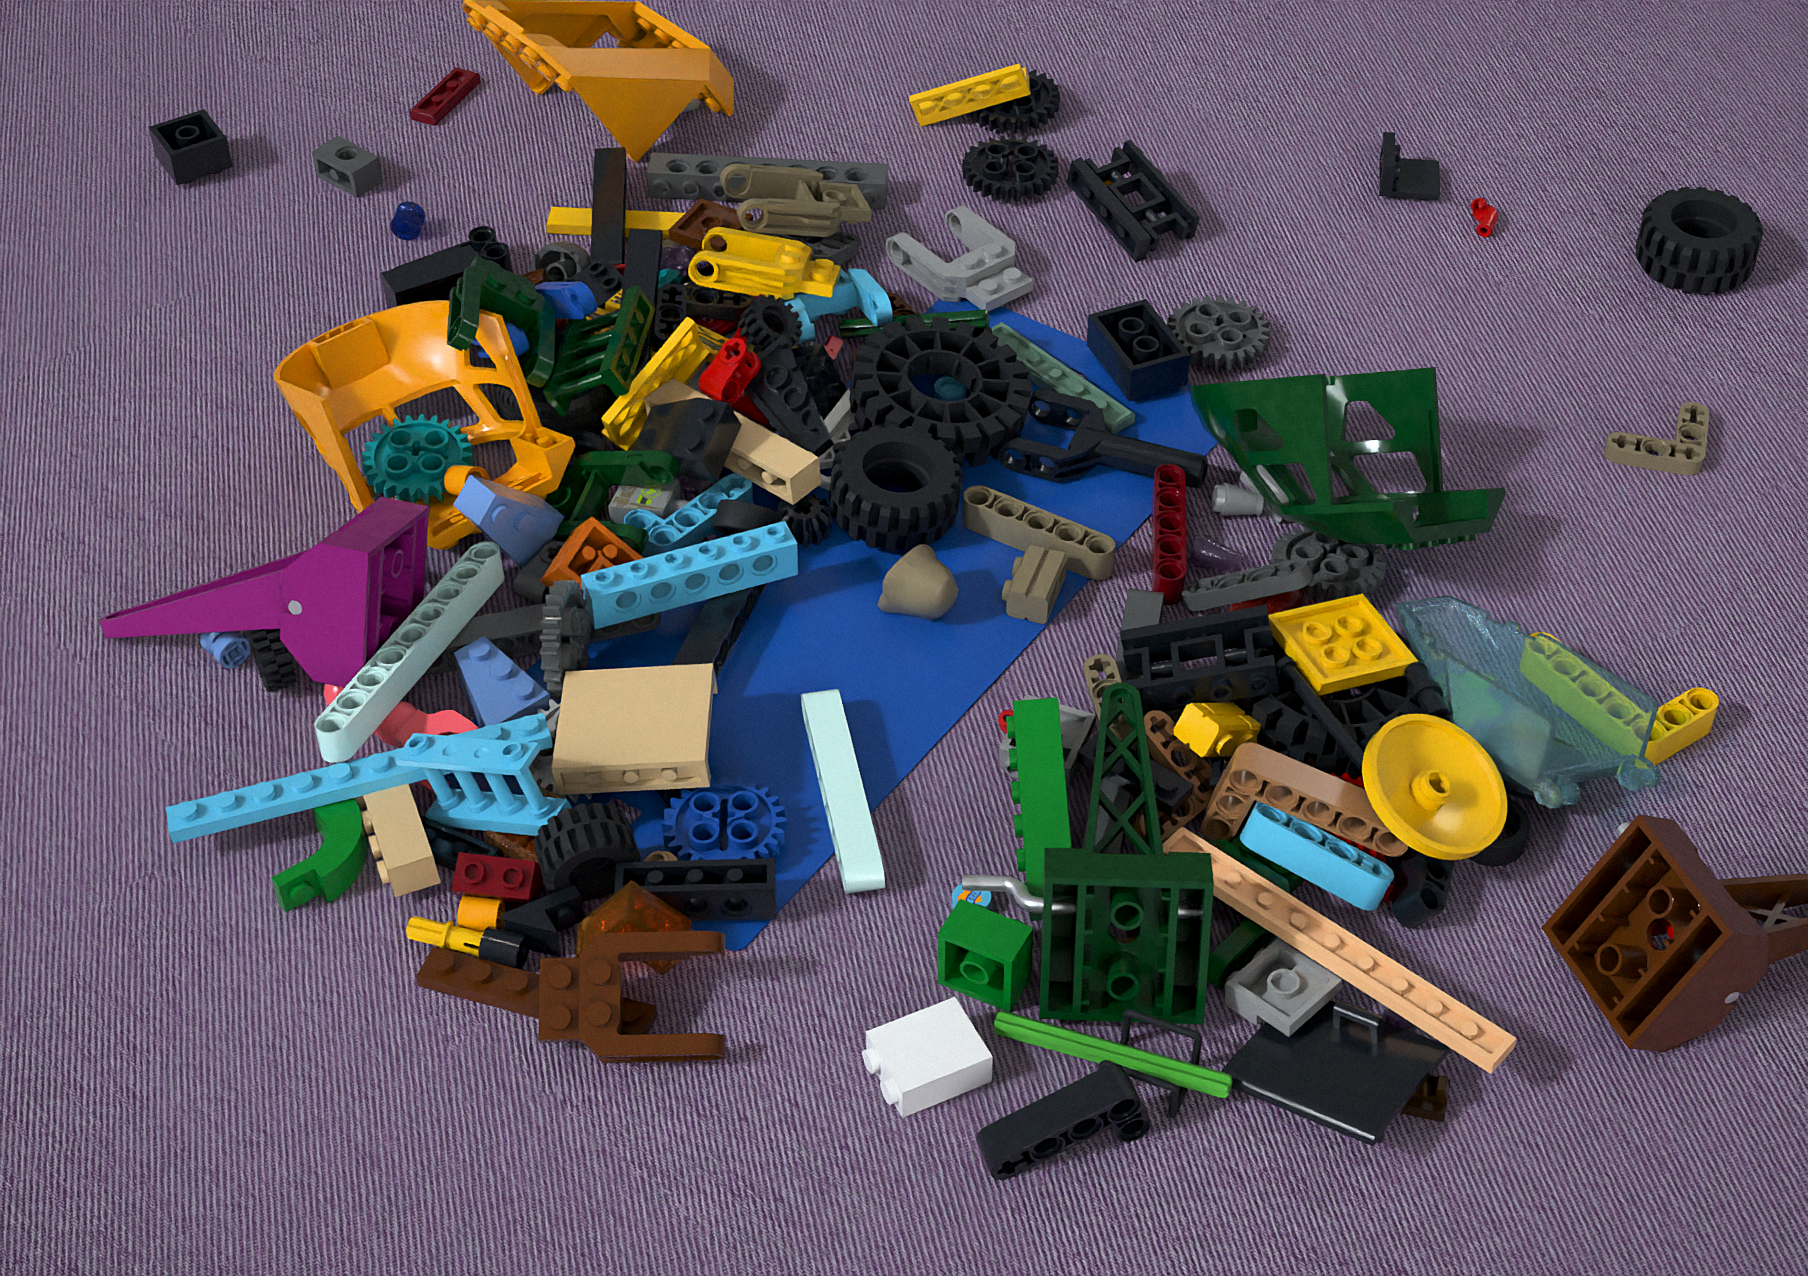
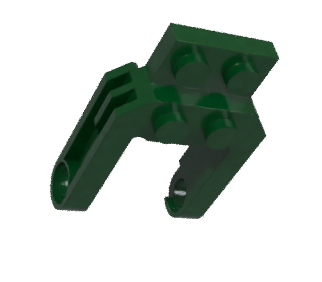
M476 256L470 267L464 270L463 277L458 279L457 286L453 287L450 291L446 343L448 346L459 351L463 349L467 351L478 330L479 309L502 315L503 320L507 323H512L515 327L524 329L529 342V350L523 353V370L526 371L525 380L527 383L541 388L548 380L554 366L556 311L542 294L536 292L535 284L530 282L529 279L501 268L494 261H487Z
M658 450L586 452L574 461L575 467L573 469L565 470L558 489L547 494V498L544 500L565 516L553 538L555 541L566 542L571 532L591 516L597 520L609 494V488L613 485L673 484L681 467L679 461L672 455ZM598 521L639 555L643 553L649 539V534L644 528L640 527L638 529L628 524H615L613 521Z
M1240 834L1231 843L1225 839L1205 840L1288 894H1291L1305 880L1247 848L1241 842ZM1247 918L1209 955L1207 982L1219 990L1223 989L1228 977L1234 971L1242 970L1252 961L1257 951L1261 948H1266L1277 936ZM1138 926L1135 929H1132L1131 931L1137 934L1139 932L1140 926Z

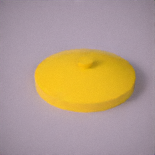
M1417 713L1401 715L1390 720L1368 742L1362 761V776L1368 799L1384 825L1403 843L1424 855L1453 861L1477 855L1499 836L1507 816L1505 786L1489 754L1470 734L1445 719Z

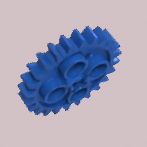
M723 775L720 783H716L711 777L710 787L694 788L692 792L684 788L680 789L681 799H670L671 808L664 809L665 820L661 821L664 848H668V851L675 855L678 861L769 858V855L778 856L779 845H785V833H787L785 807L780 806L779 796L770 797V788L768 786L758 790L757 780L744 785L743 776H739L734 783L729 782L727 775ZM727 803L728 847L727 850L721 851V806Z

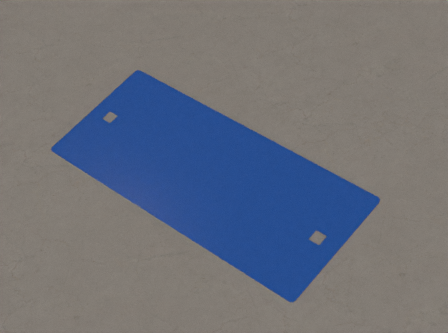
M961 298L960 302H947L939 299L923 314L981 309L966 298ZM1002 306L989 311L990 325L988 326L990 328L1003 322L1069 369L1084 375L1085 380L1135 413V423L1116 434L1204 456L1218 444L1203 428L1192 406L1188 386L1191 385L1187 384L1186 386L1128 401L1088 348L1086 341ZM923 374L914 377L910 382L919 392L934 398L935 382L946 375ZM851 379L845 384L847 390L850 387ZM1031 381L1032 395L1036 390L1042 388ZM968 388L966 391V398H968L971 394ZM1035 401L1036 406L1040 410H1050L1045 402ZM1071 408L1066 409V412L1072 418H1081V415ZM1027 411L1020 438L1068 450V445L1076 431L1040 423ZM854 429V430H849L848 432H849L850 436L852 437L854 434H856V433H858V432H860V431H862V430H861V429ZM839 449L834 450L835 454L839 452ZM1008 449L1011 457L1023 459L1017 450ZM990 455L988 456L987 464L972 467L964 457L962 464L963 483L955 523L945 536L938 541L934 540L933 544L929 545L934 549L937 559L951 570L957 582L959 592L955 605L942 617L934 620H926L900 613H887L881 611L877 606L879 598L883 593L882 587L885 575L909 551L904 552L903 549H895V552L885 551V548L876 546V549L868 547L865 541L861 539L856 541L848 534L849 530L844 531L834 517L829 538L822 539L820 545L811 543L808 544L807 548L803 544L797 545L798 575L767 583L716 679L718 694H713L708 748L710 774L716 783L721 782L723 775H727L729 782L733 783L739 776H743L744 785L757 780L758 790L768 786L770 788V797L778 795L780 806L785 807V818H787L785 845H779L778 856L769 855V858H775L777 914L835 853L804 723L801 694L832 689L839 690L871 815L1090 580V578L1067 570L1066 579L1049 619L1045 624L1031 622L1028 618L1023 620L1008 616L1006 613V601L1002 600L1003 586L1007 579L1013 580L1012 569L1016 557H1023L1025 552L966 528L963 524L964 491L972 486H985L1104 533L1115 541L1116 553L1152 514L1153 477L1099 464L1081 477L1058 483L1006 469L1000 463L999 458L995 460ZM1039 458L1043 465L1054 467V463L1049 458ZM832 468L820 470V474L826 477L831 476ZM883 483L879 485L880 488L892 492L906 493L915 491L901 484ZM758 485L753 487V503L755 505L776 512L779 502L785 501ZM817 486L806 495L810 496L816 493L818 499H827V504L830 507L828 490ZM723 534L719 538L726 537L729 535ZM707 599L660 612L661 622L650 631L590 643L587 648L590 656L587 669L671 666ZM540 658L525 673L547 692V682L543 681L545 672L541 669L542 663ZM548 692L550 699L554 700L557 704L561 703L560 699L551 697V692ZM476 718L472 719L471 721L479 728ZM471 772L481 791L493 792L483 773ZM454 773L444 775L445 779L450 782L449 787L451 789H462ZM502 774L512 794L525 795L515 775ZM656 790L592 793V798L589 800L585 794H579L576 803H573L568 795L565 797L572 808L584 803L585 805H591L593 802L602 803V806H604L614 798L630 805L642 813L630 825L641 856V862H644L645 858L654 851L669 852L668 848H664L661 821L665 820L664 809L671 807L667 806ZM727 803L721 806V851L727 850L728 847ZM523 835L528 839L534 841L535 836ZM772 919L678 923L693 931H717L724 933L725 949L740 951L746 948Z

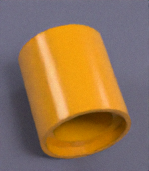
M453 465L447 469L444 475V486L450 494L458 496L470 474L489 480V475L484 468L479 466Z
M463 896L458 908L457 926L478 932H484L488 926L503 929L501 914L505 913L504 900Z

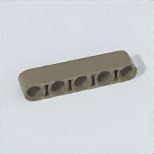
M972 486L964 491L963 524L969 530L1023 552L1026 551L1029 545L1043 547L1046 551L1052 549L1065 552L1068 556L1067 570L1093 580H1104L1112 575L1114 571L1115 541L1110 536L985 486Z

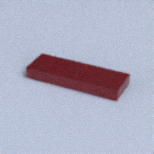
M455 67L410 110L411 119L436 126L481 83L480 74Z

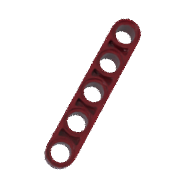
M1163 464L1155 470L1151 498L1152 591L1164 592L1163 605H1174L1183 598L1181 593L1184 589L1187 571L1185 472L1177 465Z

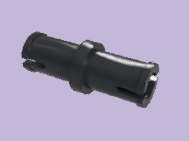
M1415 662L1407 666L1404 671L1406 674L1404 677L1413 690L1412 699L1414 703L1422 708L1424 714L1450 721L1451 712L1442 699V688L1437 682L1433 681L1427 666L1422 662Z

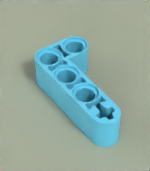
M733 473L718 481L665 520L648 510L636 509L625 515L624 524L632 525L638 529L642 527L648 532L649 539L641 554L643 558L715 540L724 534L713 528L719 501L730 499L754 504L753 485L750 480L737 473Z
M1259 801L1255 804L1240 834L1241 842L1250 850L1363 910L1374 911L1378 908L1394 878L1392 869L1382 861L1304 820Z

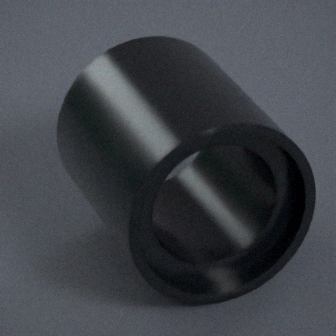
M488 926L480 941L479 958L522 969L529 954L530 938L526 934Z

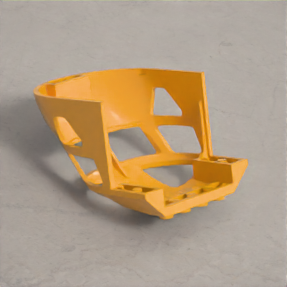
M448 300L424 301L401 305L352 320L306 342L285 357L274 371V380L301 426L315 441L316 447L325 462L336 471L347 489L351 503L358 514L375 502L373 498L377 494L374 491V485H368L366 476L362 477L348 441L343 436L378 415L383 416L391 428L394 426L393 419L399 420L395 414L397 406L450 386L459 392L480 419L477 424L460 428L461 434L466 433L468 435V442L472 446L490 441L510 439L517 462L505 474L492 480V482L539 496L543 500L547 498V494L558 489L576 445L572 437L542 427L502 315L479 309V325L475 336L496 365V368L473 367L470 363L469 348L467 351L464 349L459 351L447 345ZM492 383L511 388L516 396L524 421L502 419L479 388V384ZM446 491L442 493V501L432 496L430 497L429 505H426L423 499H418L416 503L429 506L427 546L438 550H445L456 546L459 543V539L469 534L481 533L453 505L458 496L449 494Z

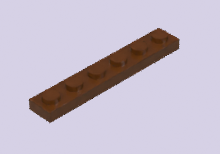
M433 946L416 976L419 987L539 1019V974ZM623 997V1030L620 1035L649 1034L657 1017L656 1006Z

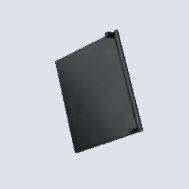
M1330 1000L1289 1037L1268 1022H1265L1224 1066L1221 1072L1232 1076V1088L1365 1144L1374 1146L1376 1142L1380 1144L1383 1142L1385 1128L1449 1054V1047L1388 1023L1384 1017L1341 1000L1337 1002Z

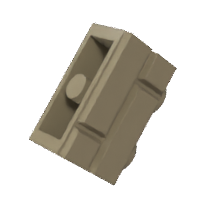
M1029 545L1023 557H1016L1012 569L1013 580L1007 579L1002 590V600L1006 601V613L1008 616L1023 620L1028 618L1029 621L1045 624L1048 621L1067 576L1068 556L1065 552L1052 549L1046 551L1043 547Z

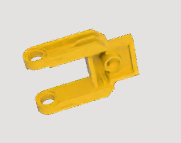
M714 227L706 233L702 241L703 251L694 255L688 267L689 276L697 285L753 296L762 294L768 297L770 294L774 295L776 300L779 297L784 300L794 299V293L798 292L832 298L841 270V266L834 265V262L828 259L811 261L812 248L800 241L725 227ZM713 237L723 238L727 243V249L722 252L715 251L710 245V240ZM700 261L710 262L714 267V273L711 276L701 275L697 270V263Z

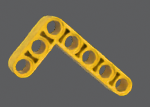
M1536 632L1527 637L1520 666L1521 672L1631 764L1641 768L1653 767L1711 731L1719 704L1718 696L1711 690L1702 687L1689 689L1648 713L1554 636L1544 632Z

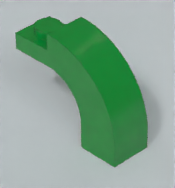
M354 798L312 808L316 829L325 839L324 843L309 858L271 877L277 901L285 912L306 903L319 894L329 903L344 893L358 878L367 858L368 846L360 808Z

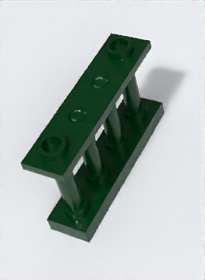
M638 285L626 290L620 309L590 320L586 318L568 320L554 359L552 372L543 390L547 402L555 408L560 416L567 415L574 394L602 384L609 386L616 397L629 392L655 312V308ZM615 325L614 329L594 336L596 331ZM608 346L605 351L587 357L588 352ZM600 367L598 372L579 378L581 373Z

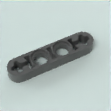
M1298 558L1201 579L1187 585L1181 594L1190 611H1199L1298 590L1311 583L1314 575L1308 561L1304 558Z

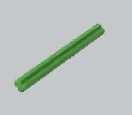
M999 1011L994 1021V1032L997 1035L1096 1063L1108 1060L1198 1092L1227 1098L1232 1088V1076L1224 1072L1006 1011Z

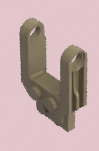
M735 163L725 167L720 175V183L728 196L748 199L738 206L737 217L742 227L749 232L829 237L838 232L840 220L849 224H857L859 222H870L872 210L857 184L826 182L823 180V174L812 169ZM737 174L744 176L742 185L738 187L728 185L732 176ZM753 208L762 210L759 219L755 221L746 220L745 217L749 210Z

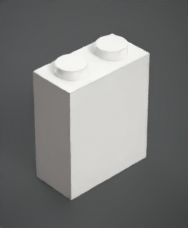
M956 997L866 1031V1050L862 1051L865 1066L870 1074H877L881 1081L880 1087L884 1099L889 1105L894 1104L902 1118L992 1082L993 1056Z

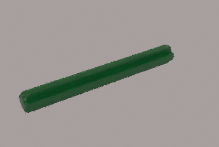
M985 309L893 316V322L897 320L903 327H905L906 318L921 316L927 328L931 326L932 317L949 318V330L952 331L956 330L959 321L975 325V329H985L990 325L989 312ZM868 318L847 319L839 323L840 336L844 339L868 337L875 330L882 333L884 325L876 327Z

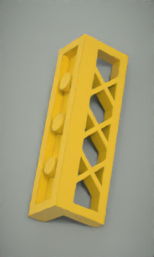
M1020 63L911 95L909 96V102L922 127L1031 95L1029 75L1026 67L1022 68Z

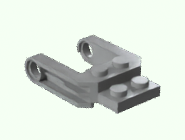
M960 205L947 211L945 214V224H948L952 233L962 240L963 245L972 250L954 259L951 263L943 261L905 232H900L886 240V252L892 263L942 301L960 302L961 298H966L979 309H985L989 312L1033 291L1034 280L1015 267L1016 242L966 206Z

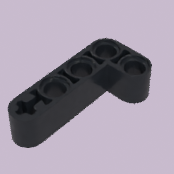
M1114 1064L1103 1067L987 1125L977 1134L976 1143L991 1176L997 1180H1004L1014 1177L1110 1128L1113 1129L1117 1139L1121 1142H1131L1140 1139L1149 1132L1152 1122L1126 1069L1122 1065Z

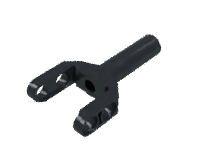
M1046 389L1036 390L1031 395L1028 411L1040 423L1076 431L1068 445V450L1018 437L1007 440L998 454L1000 463L1006 469L1058 483L1081 477L1099 464L1153 478L1158 466L1174 464L1184 470L1185 486L1199 489L1205 481L1208 470L1207 456L1110 433L1105 428L1103 413L1093 401ZM1035 401L1045 402L1050 410H1040L1036 406ZM1072 408L1077 410L1081 418H1072L1068 415L1066 409ZM1008 449L1017 450L1023 459L1011 457ZM1039 458H1049L1054 463V467L1043 465Z

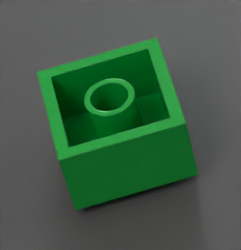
M960 899L938 932V984L1010 1013L1031 980L1033 927L1025 925L1020 920L1010 919L990 911L982 905L972 904Z

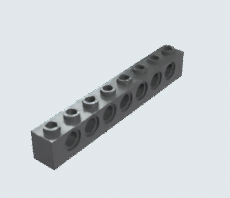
M652 152L646 172L648 198L699 200L702 198L708 201L744 202L748 199L728 196L720 183V175L723 169L735 163L812 169L823 174V180L826 182L857 184L871 209H885L889 189L888 164ZM740 174L732 176L728 185L731 187L742 185L744 176Z

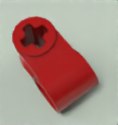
M729 339L722 345L708 368L702 372L698 383L699 390L716 401L728 402L729 406H732L740 399L742 392L761 368L760 358L754 352L748 351V346L742 339ZM729 351H732L735 356H731ZM745 362H749L751 364V367H749Z

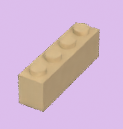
M409 783L355 797L360 809L367 808L366 811L361 812L366 833H375V835L368 837L374 859L383 858V860L376 862L382 884L390 882L394 896L398 897L441 883Z

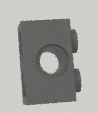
M339 136L312 151L316 177L356 198L383 182L379 157Z

